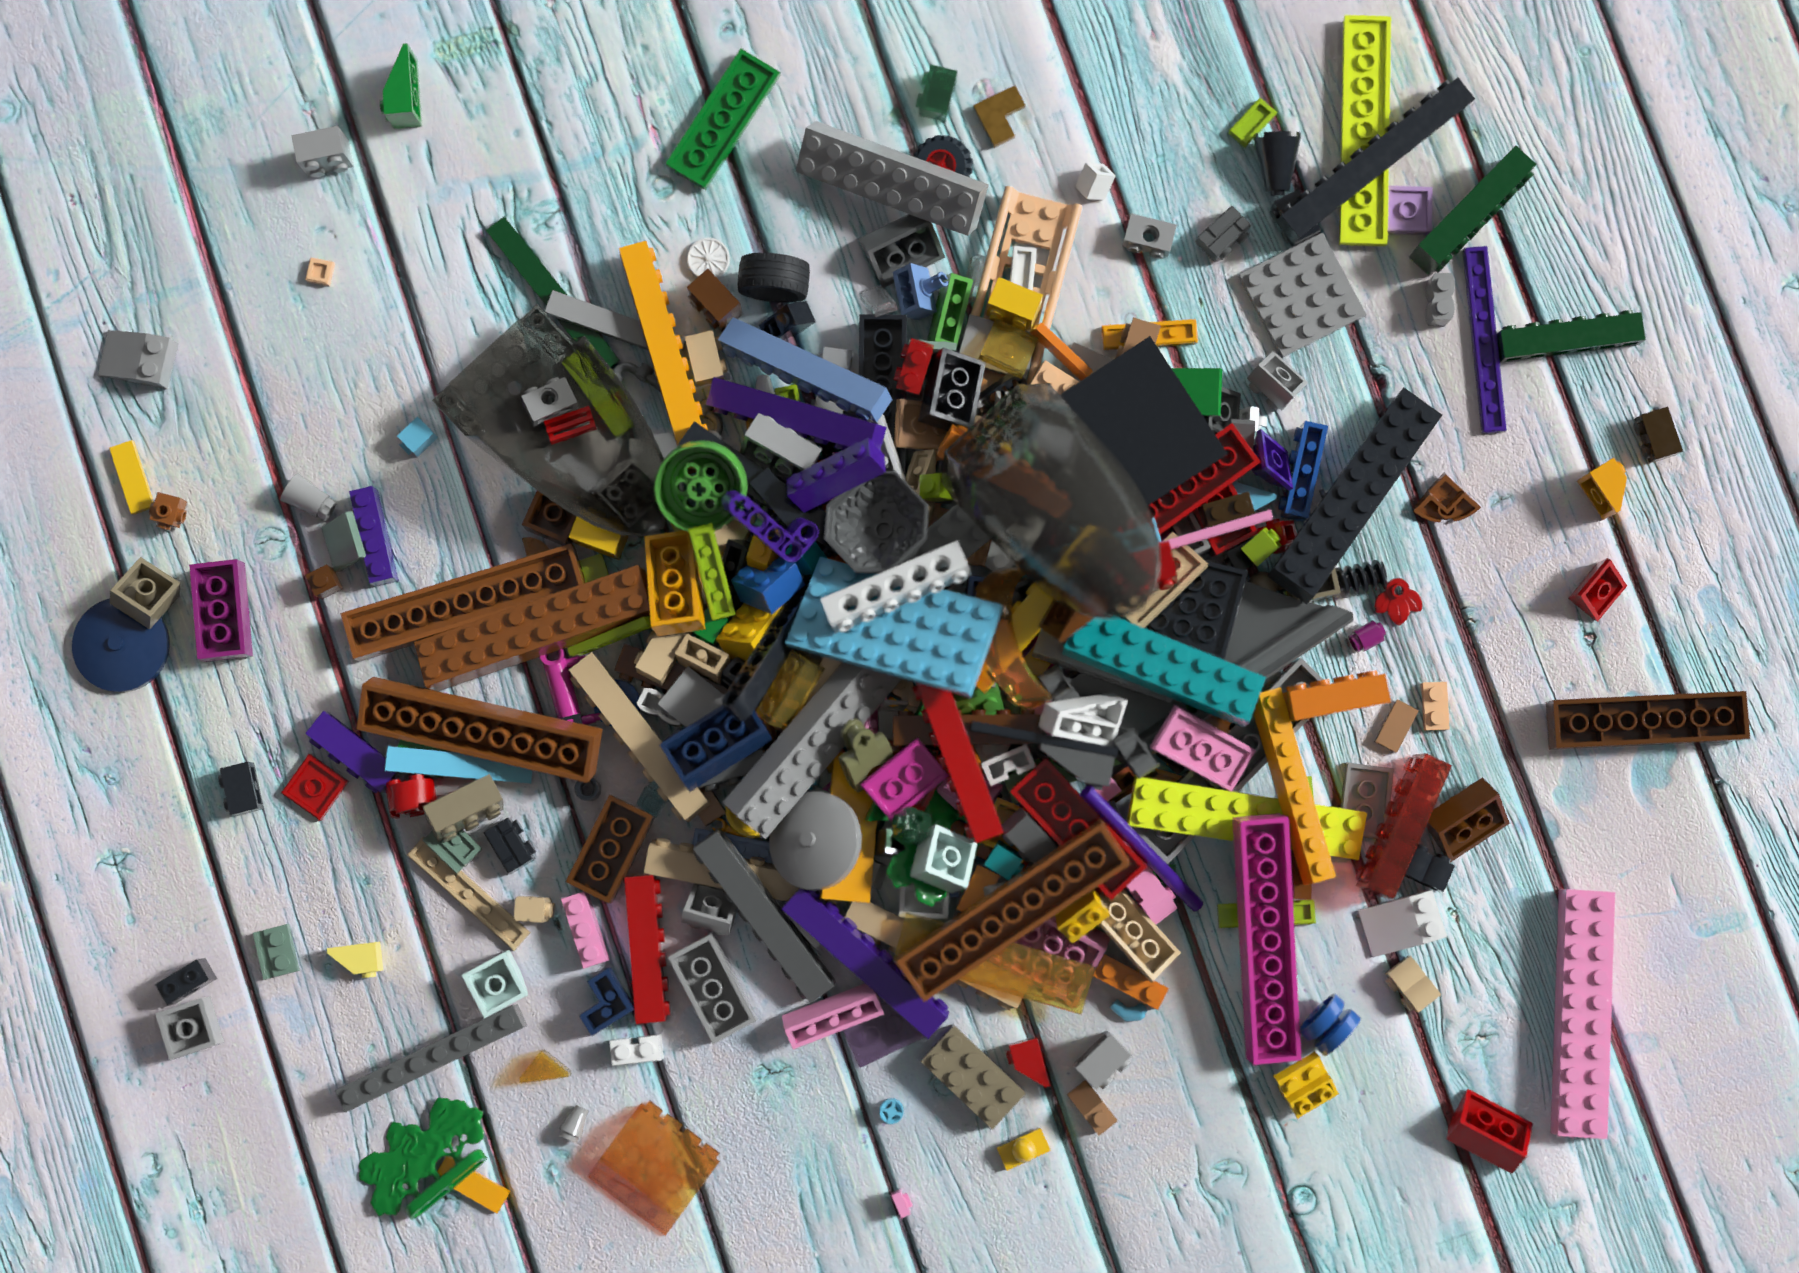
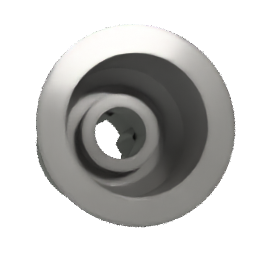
M296 473L288 482L280 501L295 506L324 521L329 519L337 505V502L330 498V495L315 487L299 473Z

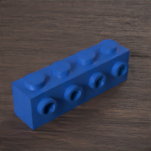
M1304 421L1300 428L1296 427L1293 441L1297 442L1296 448L1291 450L1289 456V463L1292 464L1291 477L1293 489L1290 491L1286 490L1285 496L1280 498L1278 510H1282L1280 517L1300 522L1308 519L1327 435V425Z

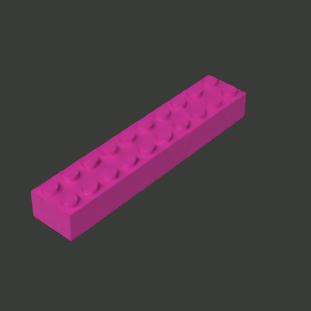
M1280 813L1232 817L1246 1059L1253 1065L1300 1061L1301 1042L1289 819Z

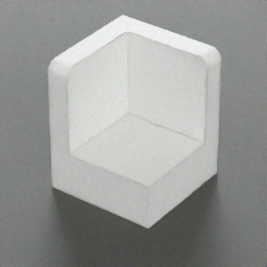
M1085 162L1075 187L1086 199L1105 200L1115 175L1104 164Z

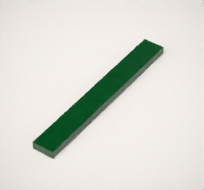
M505 216L486 230L546 306L552 291L567 295ZM556 318L601 375H604L607 369L613 368L620 362V359L598 332Z

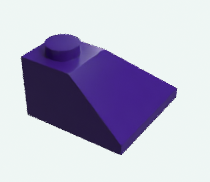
M1262 429L1258 430L1254 439L1253 452L1261 462L1252 469L1253 473L1256 476L1259 475L1270 484L1289 491L1292 490L1293 484L1288 451Z

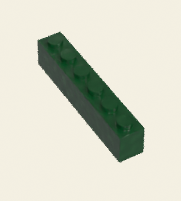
M1625 310L1619 312V315L1610 316V313H1601L1591 319H1586V316H1578L1568 322H1563V319H1555L1545 325H1540L1539 322L1525 324V327L1516 328V325L1502 327V330L1497 333L1500 363L1640 345L1646 340L1642 312L1633 313V310Z

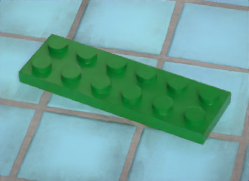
M740 48L665 163L666 166L706 190L781 75L780 71Z

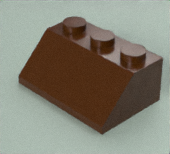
M1483 777L1423 816L1429 833L1443 854L1451 859L1450 863L1510 824L1499 793Z

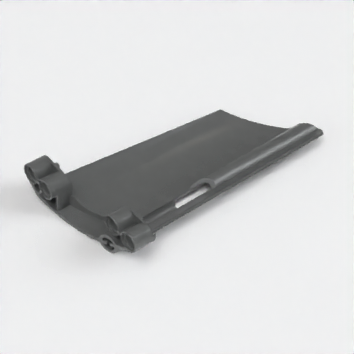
M1246 581L1225 661L1255 672L1267 679L1353 622V613L1333 605L1321 606L1310 602L1305 604L1299 599ZM1058 663L1037 676L1053 702L1114 693L1128 701L1116 739L1113 741V747L1118 748V754L1115 758L1123 765H1127L1138 779L1160 766L1152 757L1157 752L1151 749L1150 746L1174 705L1203 721L1212 716L1201 710L1190 712L1186 708V704L1174 699L1169 703L1082 673L1072 678H1066Z

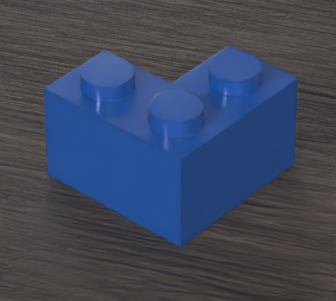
M781 557L774 560L764 571L747 565L731 579L740 602L769 614L777 611L805 585L796 563L788 562Z

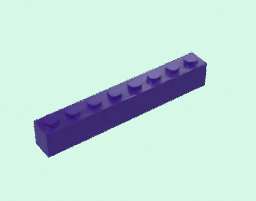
M713 377L706 405L715 407L714 412L728 415V411L734 413V418L747 421L748 417L755 419L758 413L763 416H769L777 424L794 430L798 436L804 439L811 435L815 437L814 442L828 445V442L831 441L835 443V448L845 450L866 438H869L881 450L887 428Z
M799 888L782 908L785 913L927 1039L948 1019L950 1011L947 1010L948 1006L944 1001L931 997L924 1002L900 967L893 962L891 954L886 950L881 951L875 946V941L868 934H862L856 929L857 925L850 918H844L840 915L838 908L832 902L820 899V892L818 890Z

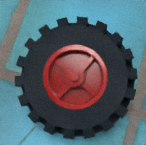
M936 135L928 138L923 144L921 143L918 146V151L913 155L915 158L970 177V174L973 173L971 152L962 141L951 136Z

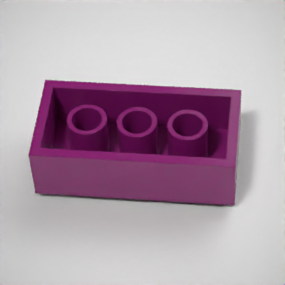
M238 559L189 564L197 659L211 662L253 657L245 563Z

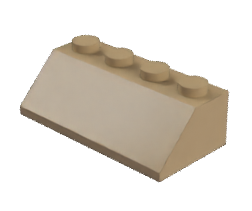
M1124 889L1112 900L1102 891L1099 894L1100 901L1109 911L1110 916L1099 925L1150 982H1153L1181 952Z

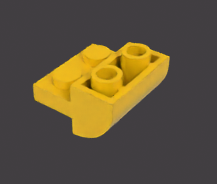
M1316 1051L1274 1075L1281 1095L1297 1119L1339 1094Z

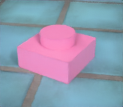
M901 1189L892 1192L891 1196L901 1219L910 1215L909 1208L913 1205L908 1193L903 1194Z

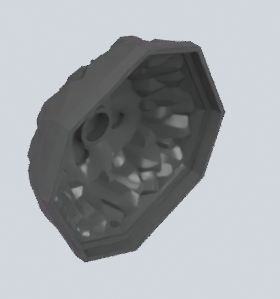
M886 471L835 497L827 504L824 539L857 574H880L906 563L927 540L929 506L896 471Z

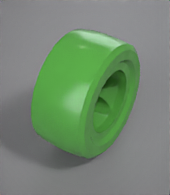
M700 440L682 444L665 457L656 473L654 489L655 498L661 512L673 525L688 532L690 528L712 523L714 531H717L735 519L723 508V496L729 491H737L747 496L748 485L743 465L733 452L716 442ZM688 467H695L697 470L696 475H689L687 472ZM712 467L715 470V475L708 476L706 468ZM680 482H685L687 484L686 491H681L679 489ZM696 483H701V486L706 488V492L697 493L694 489V486H697ZM715 484H722L724 486L723 492H716ZM689 498L696 501L695 507L687 503ZM712 499L715 503L714 507H707L705 501ZM735 500V507L742 510L743 507Z

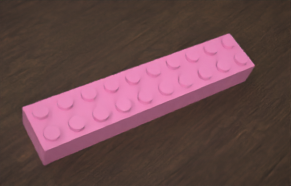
M1559 889L1551 1133L1557 1136L1608 1139L1615 892Z

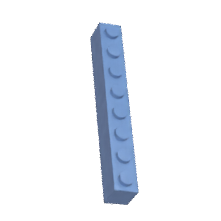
M734 317L718 338L719 343L723 347L722 351L731 358L736 356L750 367L755 365L767 375L771 376L774 374L786 384H796L805 393L813 392L824 402L832 401L843 411L848 412V410H851L865 421L870 419L877 423L892 401L885 387Z

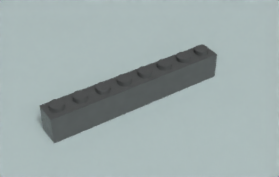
M718 827L697 842L693 848L695 858L700 864L706 865L709 869L710 878L716 884L719 883L722 886L726 899L730 903L734 902L738 907L739 916L744 922L748 921L753 927L752 932L760 942L763 940L768 947L767 952L774 961L778 960L781 964V970L788 980L792 979L797 985L796 990L803 999L806 998L812 1003L832 989L835 984V978L786 916L782 908L723 830Z
M512 1005L335 1090L346 1113L528 1025L519 1005Z

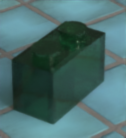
M930 64L929 72L924 71L921 85L925 86L923 94L919 93L916 101V107L919 108V116L942 122L947 121L958 71Z

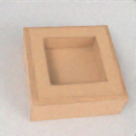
M310 257L305 280L311 283L330 286L335 263Z

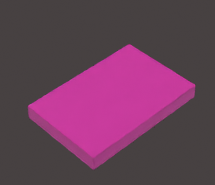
M917 737L860 785L888 819L893 822L949 775L945 770H942L941 765Z

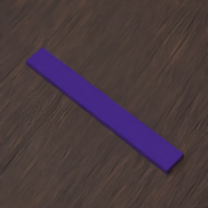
M1488 246L1463 248L1462 252L1481 434L1506 432L1507 426Z

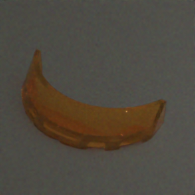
M1032 565L995 570L987 575L983 581L979 582L975 588V591H977L975 598L1003 606V612L984 660L988 667L986 673L992 682L998 683L1009 695L1007 699L1011 703L1028 709L1036 708L1052 700L1051 694L1038 682L1028 668L1019 650L1012 625L1011 605L1013 593L1022 576L1033 570Z

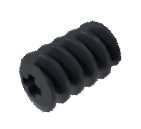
M1373 560L1371 565L1368 562H1364L1362 568L1358 563L1354 564L1353 568L1347 565L1344 566L1343 571L1340 567L1335 568L1340 591L1343 590L1346 596H1349L1351 588L1355 594H1359V587L1361 586L1365 593L1368 592L1369 585L1373 587L1374 591L1377 590L1378 583H1381L1384 589L1387 588V573L1382 561L1379 563L1378 560Z

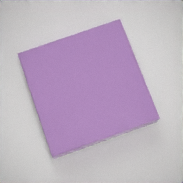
M1389 186L1388 234L1428 235L1432 231V187Z

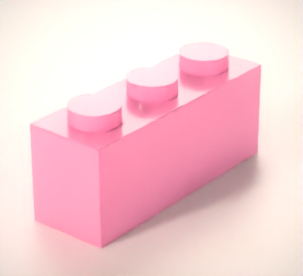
M583 891L562 898L563 907L583 969L609 961L610 958L590 895Z

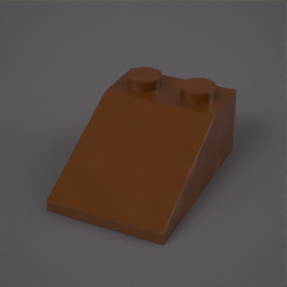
M1074 563L1038 627L1063 642L1105 611L1108 605L1115 599L1119 587L1083 566Z

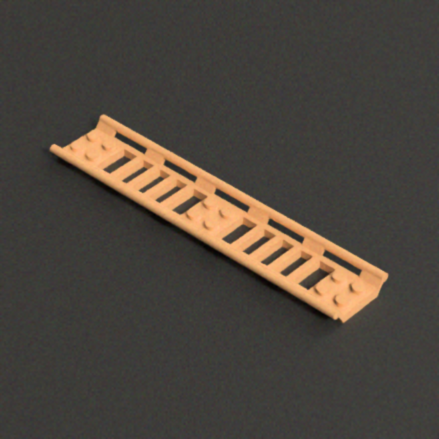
M1005 186L971 315L980 317L989 281H993L989 294L990 298L998 277L1002 278L1004 268H1011L1012 257H1008L1011 242L1016 241L1050 250L1046 266L1035 263L1034 274L1043 276L1041 287H1033V291L1042 294L1043 298L1041 308L1032 327L1033 329L1039 324L1045 297L1049 295L1042 323L1050 329L1082 205H1066L1020 193L1013 187ZM1007 214H1010V219L1006 230L1004 242L1002 245L1000 257H998L996 255L1000 244L1002 232L1004 229ZM1067 228L1056 271H1053L1063 229ZM986 305V309H985V313H984V317H983V318L990 320V319H989L990 317L986 315V314H987V305ZM1036 340L1031 358L1027 386L1040 367L1045 347L1038 340ZM985 369L980 392L1005 375ZM1016 379L1012 381L1015 387L1019 385ZM996 392L991 394V402H995ZM1013 400L1010 401L1009 411H1012ZM1019 406L1017 420L1012 423L1011 428L1013 430L1012 442L1021 440L1028 412ZM1005 423L1002 425L1001 435L1005 437ZM935 451V452H936V463H937V461H939V460H944V459L938 457V456H937V452H938V451ZM988 484L989 489L1002 503L1006 493ZM956 485V493L967 496L973 491L972 489ZM935 503L927 528L948 512L949 509L941 508V503ZM992 538L966 559L968 565L986 567L985 563Z

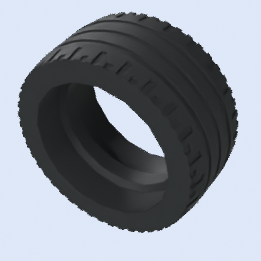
M765 252L746 254L741 257L739 264L738 292L743 296L766 302H801L806 299L808 293L810 265L807 261L790 255Z

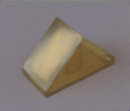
M543 1049L524 1071L519 1080L520 1083L564 1078L571 1076L572 1073L567 1066Z

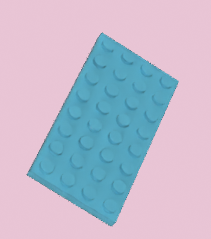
M823 557L819 558L786 640L788 647L971 697L1003 612L1001 604L943 589L940 592L922 596L916 602L903 604L893 612L882 613L872 621L856 624L846 632L835 633L821 598L878 574H857L846 563ZM895 587L892 592H898L902 587ZM879 596L872 597L870 602L878 600ZM856 606L849 607L847 611H853Z

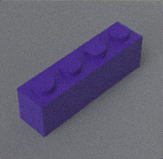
M866 438L787 478V496L803 512H806L885 473L884 454L869 438Z
M373 486L349 491L355 521L366 554L364 561L369 583L378 587L398 582L399 579L379 491Z
M323 711L305 733L311 738L309 742L318 749L322 747L329 752L327 756L337 764H340V762L344 763L348 767L346 771L356 779L360 776L367 781L365 786L374 793L378 791L386 793V782L396 780L402 773L385 771L386 756L329 712Z

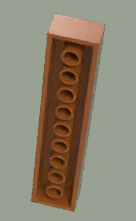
M570 543L340 614L353 659L363 661L413 646L416 641L586 582L576 548Z
M639 565L414 642L425 687L430 690L441 691L581 643L644 616H650L647 574Z
M372 677L362 684L357 730L586 783L596 774L603 730L597 727L377 677Z
M1099 819L897 956L896 963L921 999L926 1002L1129 866V858L1102 819Z

